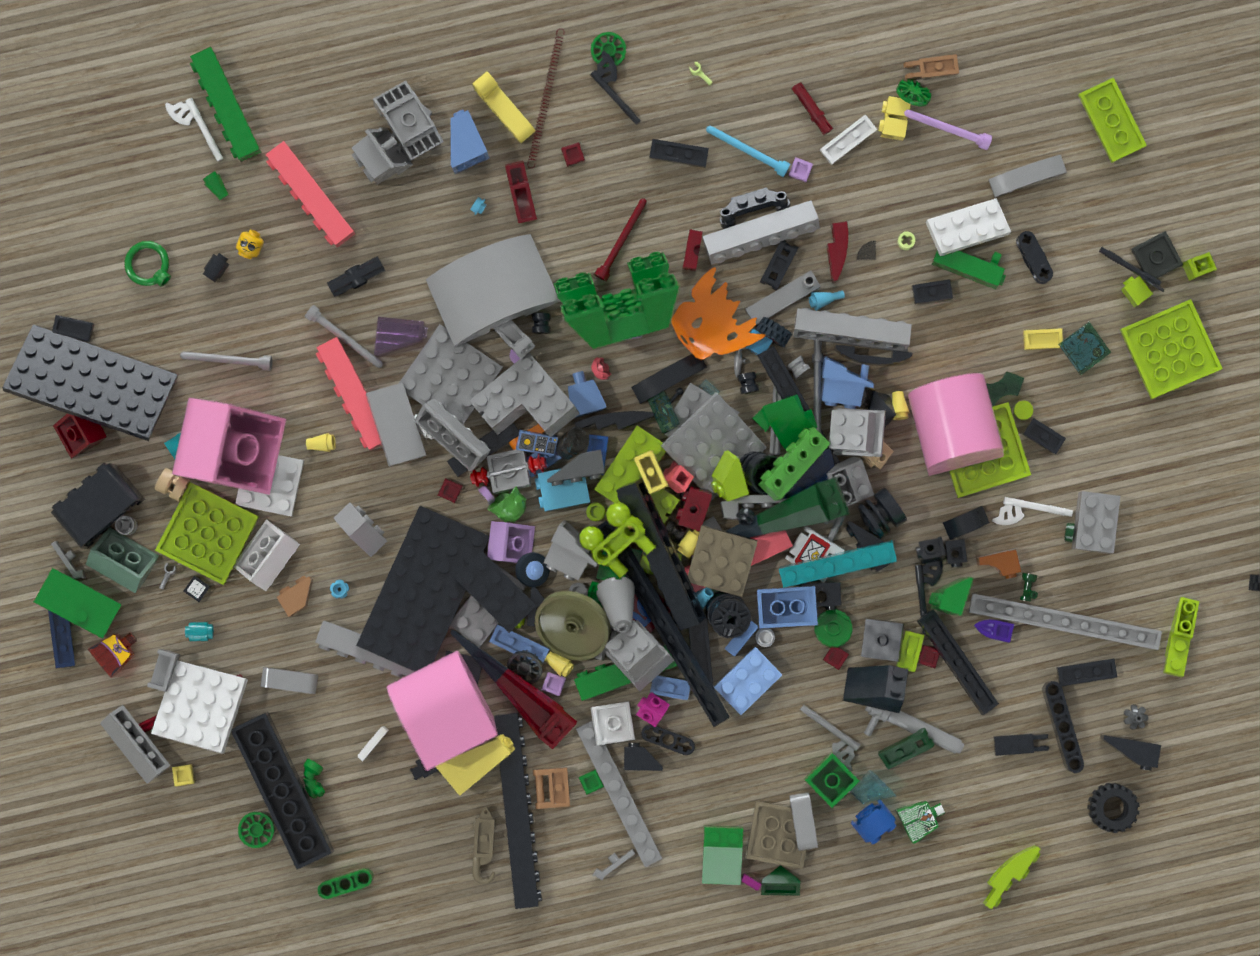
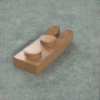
M957 54L923 58L918 61L903 63L904 68L909 69L919 66L920 71L906 74V80L959 74Z

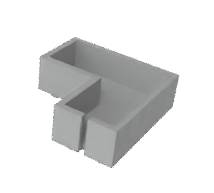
M529 352L470 400L471 404L497 435L526 411L530 413L550 438L580 414L574 404Z

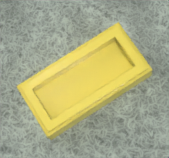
M1062 328L1023 331L1024 350L1063 348Z

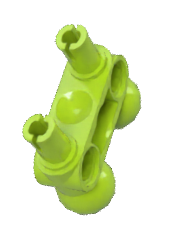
M613 503L607 509L606 518L611 525L618 528L603 539L600 529L593 526L586 527L580 532L579 542L583 548L591 551L596 563L609 566L621 578L628 569L617 558L620 552L632 542H636L646 554H649L656 546L644 535L643 523L640 519L631 516L628 506L624 503ZM628 526H632L635 532H631ZM601 550H605L608 556L603 555Z

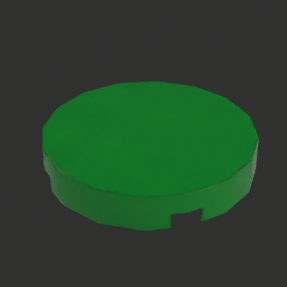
M838 609L822 612L817 617L818 625H814V633L817 640L829 648L843 646L849 641L853 632L850 617Z

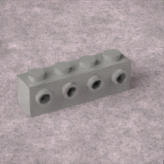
M123 705L111 712L100 722L104 730L147 784L161 775L170 766Z

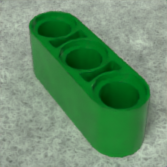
M362 868L325 880L318 886V894L323 899H330L367 887L373 881V872L368 868ZM361 873L368 874L369 881L366 883L360 881L359 875ZM348 879L351 883L350 888H343L341 880ZM323 885H330L332 893L325 894L322 890Z

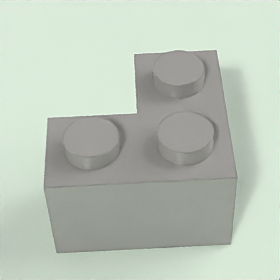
M348 503L334 517V520L360 548L372 557L387 542L383 536L385 532L378 525L375 527L372 525L374 522L368 515H365L366 512L359 505L355 507L353 504Z

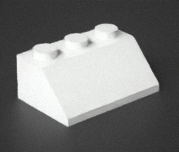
M266 519L239 556L234 568L250 582L267 591L300 544Z

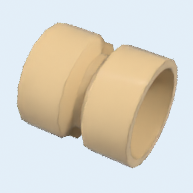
M165 468L156 483L155 490L162 494L169 493L170 498L180 502L191 480L182 476L177 477V475L172 474V470Z

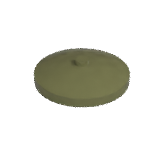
M560 591L549 595L542 601L535 615V627L541 641L555 654L570 660L582 661L596 657L604 650L605 645L610 639L611 626L605 611L593 599L578 592Z

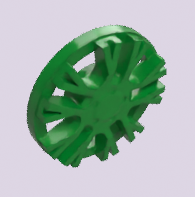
M601 33L595 37L591 44L592 58L599 64L602 58L599 61L597 58L602 54V51H605L614 58L615 64L618 66L625 58L626 44L622 37L616 33ZM603 36L607 37V42L605 43L600 39ZM610 36H614L612 42H609ZM619 39L622 44L615 46L614 42ZM599 42L600 44H602V46L600 47L595 43ZM623 48V51H616V49ZM594 49H600L601 52L594 54ZM615 54H620L622 57L618 60L615 58Z
M912 79L900 81L896 88L898 96L914 106L928 105L932 96L927 87L923 88L920 86L921 82L918 83V81L913 83Z
M263 812L248 813L241 819L238 825L239 838L245 845L251 848H260L267 845L274 835L272 819ZM254 815H260L258 822L254 820ZM249 816H250L251 820L253 821L252 824H251V823L249 822V820L247 819ZM265 817L266 821L263 824L260 823L261 820ZM243 822L247 823L249 828H241ZM270 823L271 829H265L264 825ZM244 831H248V832H249V834H246V835H243V836H242V832H244ZM264 831L270 832V836L263 834ZM247 836H252L251 843L245 840ZM260 836H264L267 841L262 843ZM255 838H258V845H254Z

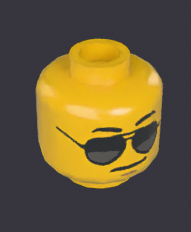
M250 229L249 232H242L240 234L236 249L240 256L252 259V257L259 256L264 241L260 238V233Z

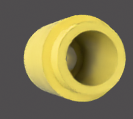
M689 530L678 544L679 548L677 550L689 559L694 555L699 532L696 530L691 532Z

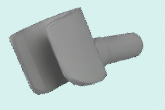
M166 563L164 566L166 573L159 587L163 590L170 575L175 574L177 570L176 566H174L171 572L167 571L169 563Z

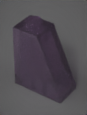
M378 317L374 355L380 357L423 343V339L427 338L428 327L425 326L424 321Z

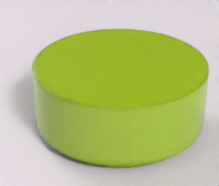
M1028 401L1016 403L1013 409L1015 417L1020 420L1030 418L1033 414L1032 404Z
M598 502L591 503L586 510L587 517L594 522L601 521L605 516L604 506Z

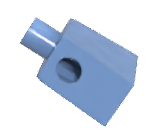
M583 371L572 374L575 385L568 386L569 400L580 413L576 417L607 409L594 379L586 381Z

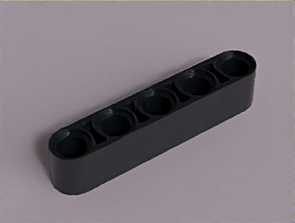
M1047 681L1042 687V692L1064 767L1072 773H1079L1084 768V760L1062 686L1058 682ZM1051 684H1054L1057 688L1054 695L1048 693V687ZM1056 703H1060L1062 706V711L1058 714L1053 710ZM1065 721L1068 726L1067 730L1061 732L1059 724ZM1071 740L1073 747L1067 751L1064 748V744L1066 741ZM1073 759L1078 760V767L1076 769H1071L1070 761Z

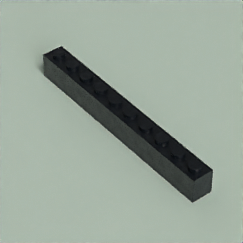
M518 712L494 715L497 736L503 734L505 737L510 738L515 748L512 753L499 763L515 909L538 907L539 902L542 901L541 890H537V882H540L539 870L535 871V863H538L537 851H533V844L536 843L535 832H531L530 824H534L533 812L529 813L528 805H532L531 793H527L526 786L530 785L529 775L525 774L524 766H527V756L522 753V747H525L524 735L521 736L520 728H523L522 716H518Z

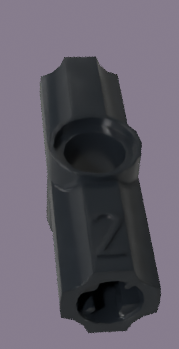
M376 256L361 265L358 264L347 269L344 274L327 282L333 296L337 297L352 288L357 289L365 285L368 280L385 272V269L379 257Z

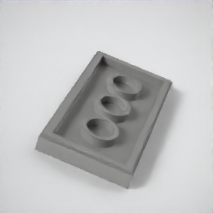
M403 383L367 392L366 397L388 466L425 457V449Z

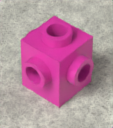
M650 692L647 698L643 696L637 706L640 709L636 715L656 727L670 704Z

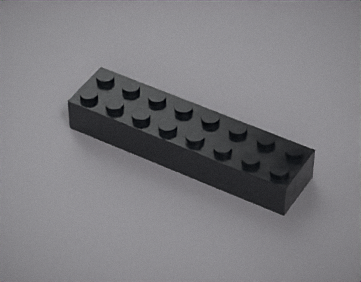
M269 712L232 728L231 733L296 869L305 867L333 853L334 849Z

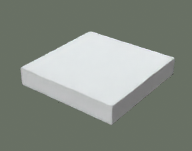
M629 702L591 707L596 746L635 740Z

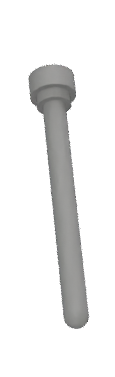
M312 305L304 317L309 321H317L377 368L383 366L382 361L321 315L322 313L319 312L320 309L315 305Z
M181 352L180 354L182 359L251 365L258 366L264 371H271L272 356L263 355V357L248 358L195 352Z

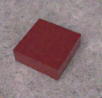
M579 142L561 148L567 167L585 161Z
M445 478L438 496L456 503L463 486Z
M922 644L918 663L935 669L940 654L935 648Z
M839 647L830 648L823 661L840 670L849 654Z

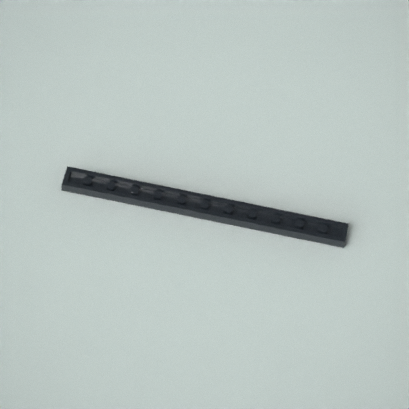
M608 520L597 526L603 534V539L618 528L611 525ZM628 545L617 557L628 569L624 575L634 583L637 598L713 727H716L729 719L730 716Z

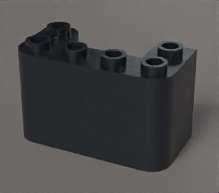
M101 464L96 469V474L92 477L91 475L87 476L81 482L83 485L78 489L73 488L67 493V498L63 502L60 500L52 506L51 514L81 549H88L94 544L92 538L97 539L100 537L99 535L127 511H130L131 507L136 504L140 505L145 500L116 464Z

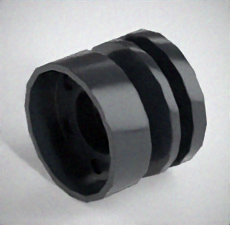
M752 451L740 459L748 491L768 495L758 484L762 481L761 476L766 471L773 469V463L778 457Z
M882 488L874 494L877 502L875 505L870 500H865L869 508L868 510L863 504L857 506L863 522L879 539L885 537L881 528L888 534L891 532L888 525L889 522L895 527H899L907 521L901 507L886 488Z
M719 591L714 593L706 604L705 613L707 619L719 636L736 638L747 631L751 623V614L740 596Z

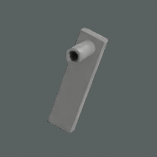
M809 271L745 310L750 319L757 317L756 325H758L763 317L769 318L821 286L813 272Z

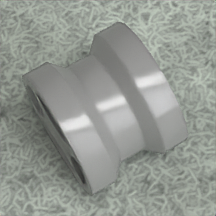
M799 356L786 366L788 370L793 372L795 379L810 368L808 364L804 363L802 356Z

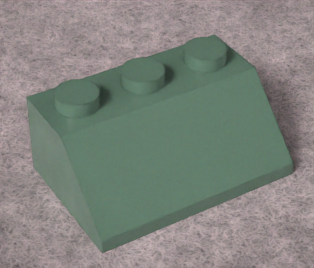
M109 527L90 550L85 565L136 593L147 579L159 555Z

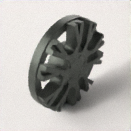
M522 650L511 655L507 662V668L511 671L517 670L518 676L522 675L525 681L533 684L541 677L543 664L536 654H532L528 650ZM529 675L532 680H527L526 676Z

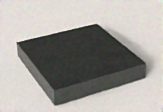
M1166 231L1131 249L1141 270L1156 279L1183 265Z

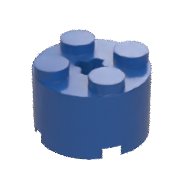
M877 800L879 803L877 805L871 803L855 816L857 818L856 822L851 821V825L866 843L871 842L872 845L881 839L882 834L886 831L888 833L896 827L894 823L896 818L882 800Z

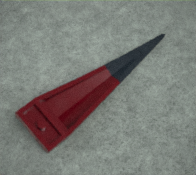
M455 630L450 631L451 635L466 649L507 696L536 736L552 750L577 724V721L563 710L564 707Z

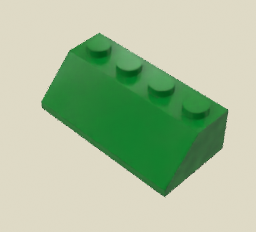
M958 578L931 593L928 602L931 604L930 608L949 615L962 616L973 578Z

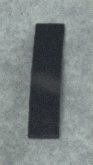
M647 411L612 412L575 422L577 431L595 424L599 431L616 424L618 431L654 417V413Z

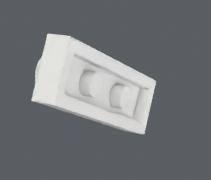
M865 114L822 147L820 151L828 162L833 165L877 131V128Z

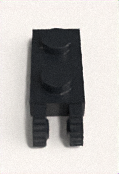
M1030 733L993 736L995 756L1028 754L1049 750V746L1040 745L1034 747L1033 739H1047L1048 734L1033 735Z

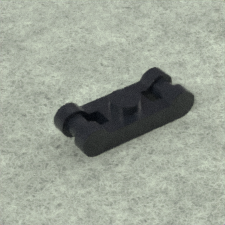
M786 240L780 241L760 280V283L772 286V289L777 291L799 248L796 245L792 246L786 243ZM782 250L789 252L788 257L781 254ZM771 272L778 275L776 280L769 277Z

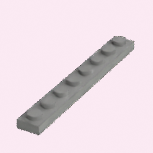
M593 720L576 728L644 866L647 867L661 860L662 857L606 745L596 746Z

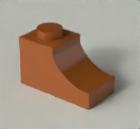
M1016 549L976 558L978 566H991L999 572L1000 576H1005L1006 579L1017 577L1016 573L1021 572Z

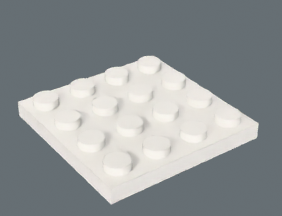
M177 660L151 734L224 754L248 680Z

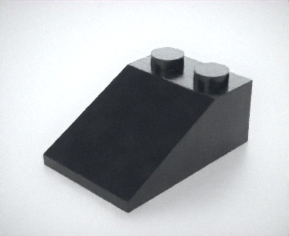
M891 665L848 667L843 701L900 713L905 698L908 669Z

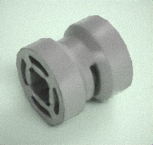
M121 516L116 520L115 528L120 534L132 535L136 532L138 524L133 517Z

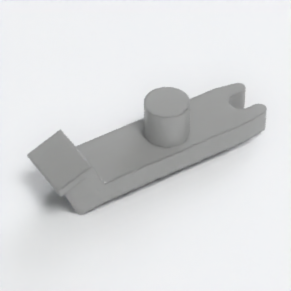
M57 541L51 543L71 572L73 579L86 578L85 571H77L71 562L76 557L75 553L72 550L65 553Z
M631 849L620 858L613 853L608 857L612 864L603 871L596 868L592 876L603 880L608 873L633 856L635 852Z

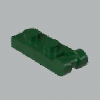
M921 728L916 733L880 750L878 755L889 770L933 748L935 743L928 737L926 728ZM922 740L923 744L918 745L917 741Z

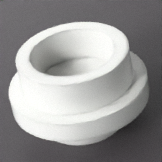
M761 628L758 630L756 641L760 646L768 647L773 644L775 635L771 629Z

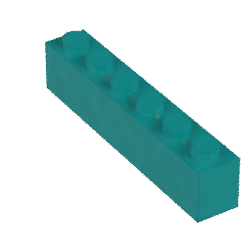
M893 540L780 566L779 572L783 588L896 562L897 557Z

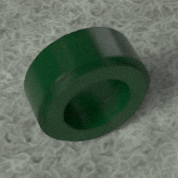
M1074 523L1066 524L1065 542L1072 543Z

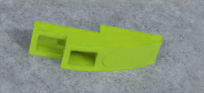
M1184 597L1179 598L1165 652L1166 660L1163 671L1165 674L1181 678L1184 676L1190 640L1194 634L1199 601Z
M1033 845L1016 853L995 871L987 882L993 888L983 902L985 906L992 910L993 907H997L1002 900L1000 896L1004 890H1009L1013 883L1011 881L1013 877L1018 881L1021 878H1026L1030 871L1028 869L1032 862L1035 863L1040 856V848Z

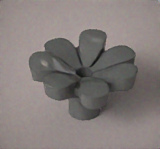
M1135 704L1131 705V711L1128 709L1124 711V715L1128 716V718L1124 719V723L1126 725L1130 724V729L1135 730L1137 726L1144 728V721H1147L1149 718L1147 714H1144L1146 709L1142 706L1138 709Z

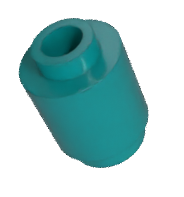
M189 622V626H185V637L189 638L190 642L209 641V639L214 637L213 624L208 622Z

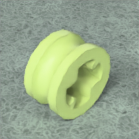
M911 232L901 233L898 238L899 247L903 250L911 249L915 244V236ZM904 236H905V238H909V237H910V238H911V240H910V243H911V244H910V245H908L907 243H906V244H903V243H902V242H903L902 237H904Z

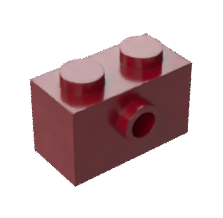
M690 486L689 490H686L682 497V501H685L683 508H679L676 519H679L678 525L700 531L712 498V493Z

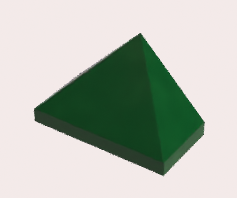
M781 865L762 879L761 895L800 896V880Z

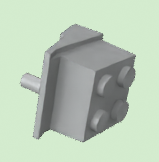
M386 127L367 129L365 131L367 136L352 147L354 160L359 167H365L363 169L364 174L370 182L375 181L377 185L395 173L400 175L413 165L411 161L407 160L402 150L399 153L395 151L398 143L394 137L388 140L391 133Z
M843 408L832 410L829 439L831 444L829 449L833 450V454L839 456L882 457L886 411Z
M563 520L551 540L553 543L544 563L547 564L546 567L554 572L559 570L565 573L564 577L569 580H579L588 564L596 567L598 563L593 559L591 551L581 546L579 542L580 533L567 521Z
M633 620L632 627L628 631L620 632L605 645L606 648L603 650L639 691L674 661L670 654L638 620Z

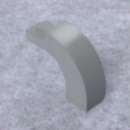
M512 320L493 328L520 359L535 347L531 339Z

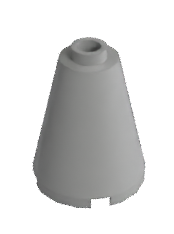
M615 577L606 579L597 586V597L613 629L621 633L626 632L632 627L634 583L626 577H622V580H616Z

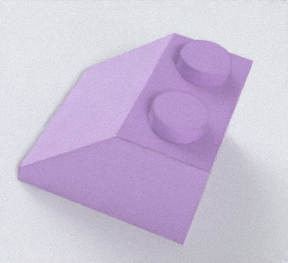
M491 521L487 556L495 561L517 563L521 556L532 552L535 526Z

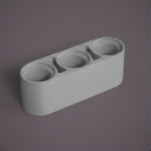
M263 667L260 686L316 694L318 675Z
M809 792L789 795L798 851L818 848Z

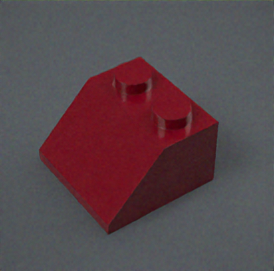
M68 413L53 425L71 459L98 445L107 437L100 424Z

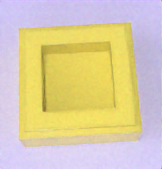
M192 764L172 767L175 786L195 783Z

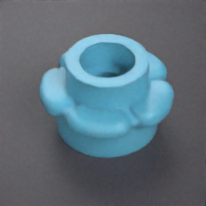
M479 197L476 199L470 209L475 213L474 215L483 212L487 205L484 203L485 199L482 200Z
M336 580L330 586L331 595L334 598H345L348 594L347 591H349L348 584L344 583L343 580Z

